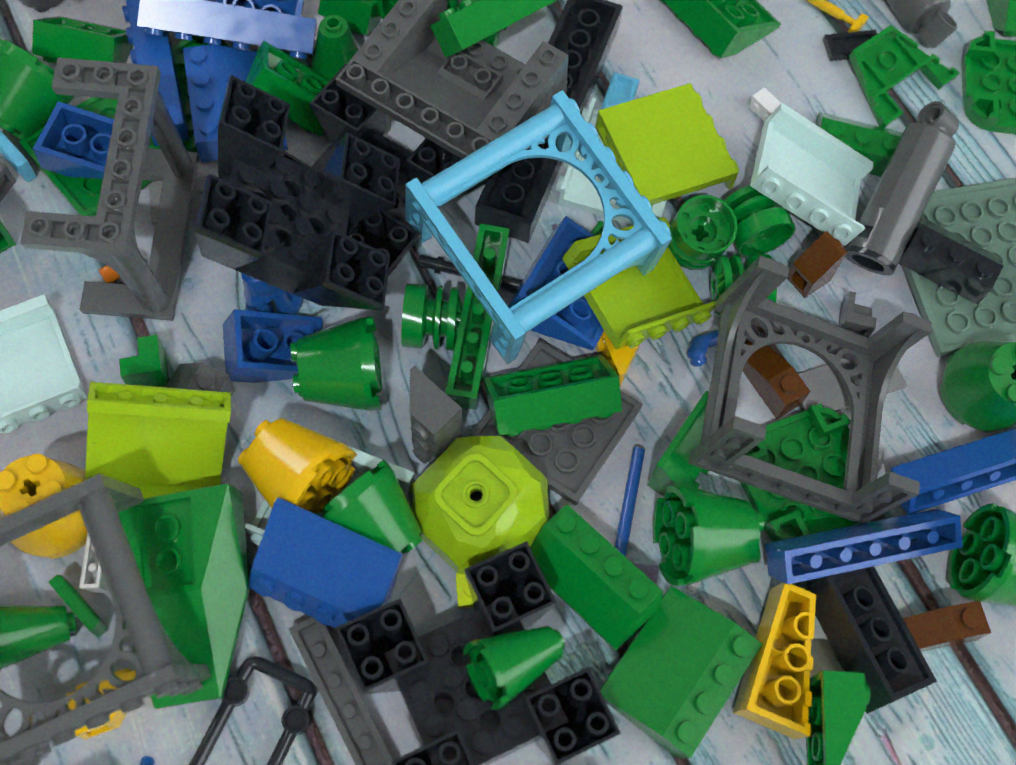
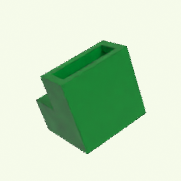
M151 335L137 338L139 355L119 359L122 380L128 385L167 386L169 378L166 352L158 336Z

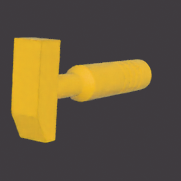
M807 0L808 3L837 20H843L852 25L848 32L860 31L869 19L867 15L862 13L856 20L845 14L843 9L827 0Z

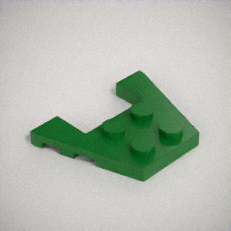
M892 25L854 49L848 56L878 126L886 128L903 115V111L887 94L895 86L921 70L932 84L940 90L960 74L955 68L948 69L939 63L941 59L936 55L932 54L929 56L917 48L919 46L917 42Z

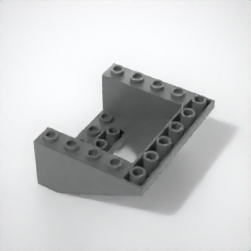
M399 0L336 77V84L459 158H465L550 107L552 96L563 90L566 94L568 54L543 41L528 62L524 64L481 40L445 58L430 25L440 21L438 14L448 10L447 0Z

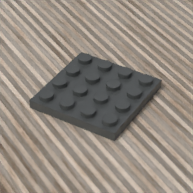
M539 340L517 371L572 360ZM620 390L622 411L613 413L610 417H591L583 419L576 424L561 423L552 425L551 428L546 430L530 429L522 431L516 436H500L515 447L547 478L550 490L576 506L640 412L643 404ZM490 409L474 429L471 437L499 436L493 424Z

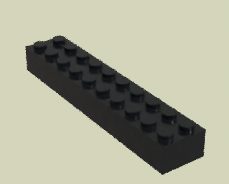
M567 0L548 44L568 54L566 95L568 98L575 100L580 109V114H582L583 108H586L619 29L623 5L607 0ZM545 142V144H539V145H538V146H539L540 148H542V149H547V148H548V145H547L546 142ZM527 158L511 163L489 176L475 206V225L486 224L509 228V237L529 243L563 162L550 158Z

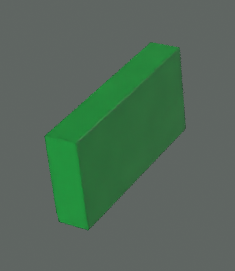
M57 574L48 582L91 633L99 638L108 630L107 625L62 575Z

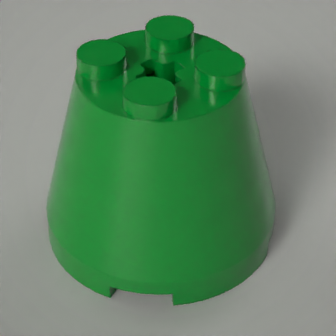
M0 39V128L5 131L7 130L22 140L26 137H31L46 125L58 101L69 104L76 96L56 94L52 89L55 71L39 61L37 57L5 39Z
M374 316L358 317L300 337L297 342L291 343V358L293 362L296 361L298 374H293L294 392L299 394V397L308 402L366 411L382 410V400H380L379 396H376V393H381L382 376L377 337L372 332L376 331Z
M980 341L966 345L954 352L946 361L947 365L943 373V381L940 384L941 396L949 413L962 425L966 424L974 429L985 431V433L1001 431L1015 425L1016 342Z
M383 459L373 469L375 474L368 470L332 499L321 511L324 515L322 518L396 552L401 551L404 555L423 541L419 535L422 530L393 469Z
M685 485L666 486L667 492L664 498H657L653 515V544L659 543L663 560L659 565V569L665 580L671 585H691L760 561V532L764 529V518L760 512H755L748 501Z
M994 503L986 504L974 511L964 522L963 526L967 530L962 536L963 547L950 550L947 565L949 585L957 590L962 597L972 601L1016 607V513Z

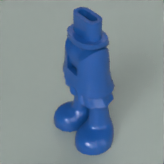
M241 273L247 311L275 313L271 302L273 299L277 313L296 315L302 307L301 297Z

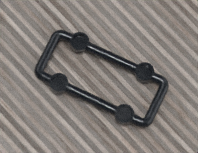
M253 656L246 659L241 664L236 676L227 679L222 698L223 701L189 765H205L234 707L240 706L247 701L250 694L247 682L254 670L302 691L297 704L287 708L282 715L281 723L284 731L267 765H282L296 735L305 733L310 726L311 719L308 711L316 695L313 682L265 658Z

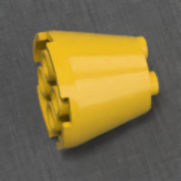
M281 418L272 423L268 420L263 421L254 432L256 438L238 457V463L243 467L271 509L275 500L279 497L311 513L318 514L332 499L345 490L355 472V468L351 466V463L357 456V453L342 442Z
M32 454L13 461L0 472V519L85 481V471L73 464L51 459L42 454ZM80 510L17 538L11 541V543L25 554L55 559L70 555L86 545L88 532Z

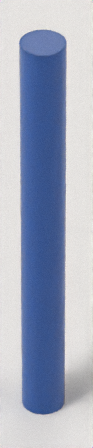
M634 447L632 451L615 548L625 557L645 450L639 447Z

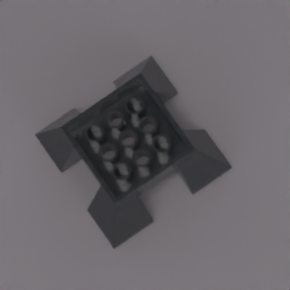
M345 64L310 102L313 112L332 144L312 167L283 149L280 155L321 174L341 139L348 132L400 158L396 205L388 211L347 225L346 233L347 236L390 255L389 277L421 237V234L412 229L405 220L406 183L416 177L420 183H423L460 161L461 158L427 138L411 153L383 136L388 115L337 86L335 79L347 65Z
M231 75L228 78L218 123V177L211 174L206 177L195 227V235L202 257L320 306L381 311L385 306L390 255L347 236L346 233L347 225L388 211L396 205L400 158L346 132L321 174L280 155L284 143L290 104Z
M527 541L464 569L475 611L420 637L417 636L401 598L335 627L363 694L400 691L422 742V747L393 760V765H489L534 742L554 765H559L621 734L589 667L553 684L550 683L544 672L508 704L497 710L490 708L494 704L490 699L484 702L480 697L472 698L466 692L467 686L472 682L466 665L458 666L453 663L452 657L456 653L464 652L465 645L473 640L527 630L557 604ZM442 697L451 699L454 703L453 709L448 713L438 712L434 707L438 699ZM487 714L495 715L500 725L495 730H486L480 723L481 718Z

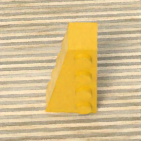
M781 583L770 589L756 635V639L763 645L745 671L732 712L792 739L810 737L811 724L808 723L809 707L812 705V692L809 689L810 671L813 670L811 640L814 638L816 594L786 583Z

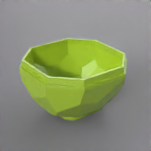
M501 436L456 438L411 485L412 511L422 530L419 535L458 574H465L464 569L526 541L530 547L543 525L549 520L547 478ZM474 491L483 493L482 499L477 502L471 500L470 496Z

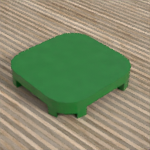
M985 31L982 36L973 39L969 43L962 56L961 75L964 113L969 121L980 129L1016 135V41L996 39L995 31Z
M822 404L811 405L806 411L766 425L765 440L744 455L843 489L850 431L848 426L851 420L845 413L840 415L832 409L822 407ZM740 482L755 512H760L763 515L764 530L774 541L859 525L857 522Z

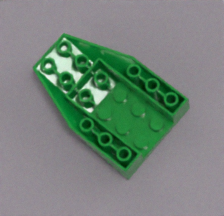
M229 483L145 498L144 502L118 513L148 595L166 633L179 652L190 663L207 664L212 676L201 682L203 688L185 696L178 694L170 697L168 694L157 698L156 693L151 695L150 699L154 709L222 699L224 696L249 593L243 493Z

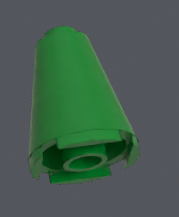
M330 15L322 19L319 24L311 68L330 80L345 64L349 63L360 49L347 21L343 17Z
M0 605V670L71 640L70 633L77 632L74 612L67 613L66 606Z
M550 626L473 640L467 643L464 648V656L470 654L472 662L466 665L467 672L480 698L484 702L490 699L494 703L490 708L497 710L508 704L561 659L565 642L561 633L556 629L553 630Z

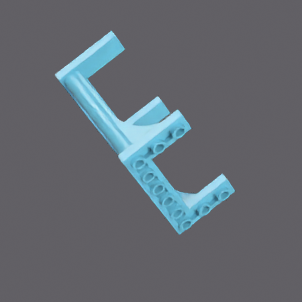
M563 90L552 96L550 107L425 182L420 183L416 177L406 183L405 220L412 229L421 234L419 238L421 243L432 238L433 235L493 320L494 326L490 341L507 365L517 359L526 332L623 270L637 266L643 276L654 270L672 240L666 223L658 220L652 212L649 200L638 193L629 173L621 170L616 163L612 150L607 146L604 147L598 139L595 127L590 122L584 120L575 100L568 98ZM545 142H546L547 145H548V148H547V149H542V148H540L538 145H539V144H545ZM577 149L581 157L585 159L584 161H580L575 157L574 154ZM527 158H550L564 162L580 171L592 183L600 197L604 212V225L600 241L593 252L580 264L511 308H508L438 207L516 161ZM595 177H598L601 182H597ZM612 199L616 201V205L620 207L619 209H614L611 206L610 201ZM615 217H626L633 224V228L627 231L619 230L613 226L611 220ZM611 235L617 238L613 245H610L608 242V237Z

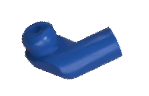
M718 330L699 335L691 340L687 350V357L690 358L692 366L698 367L706 363L707 358L705 354L707 349L717 345Z

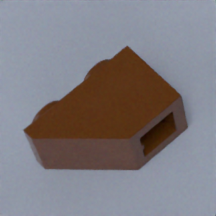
M826 231L793 263L788 272L787 280L804 298H807L831 281L847 251L838 239Z

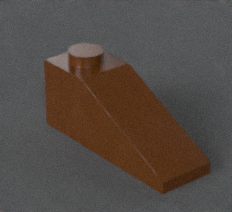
M748 339L745 340L746 345H752V342ZM769 346L755 351L748 358L743 368V373L776 419L801 406L811 392L793 366Z
M979 601L947 606L903 618L921 652L974 642L991 633L982 604Z

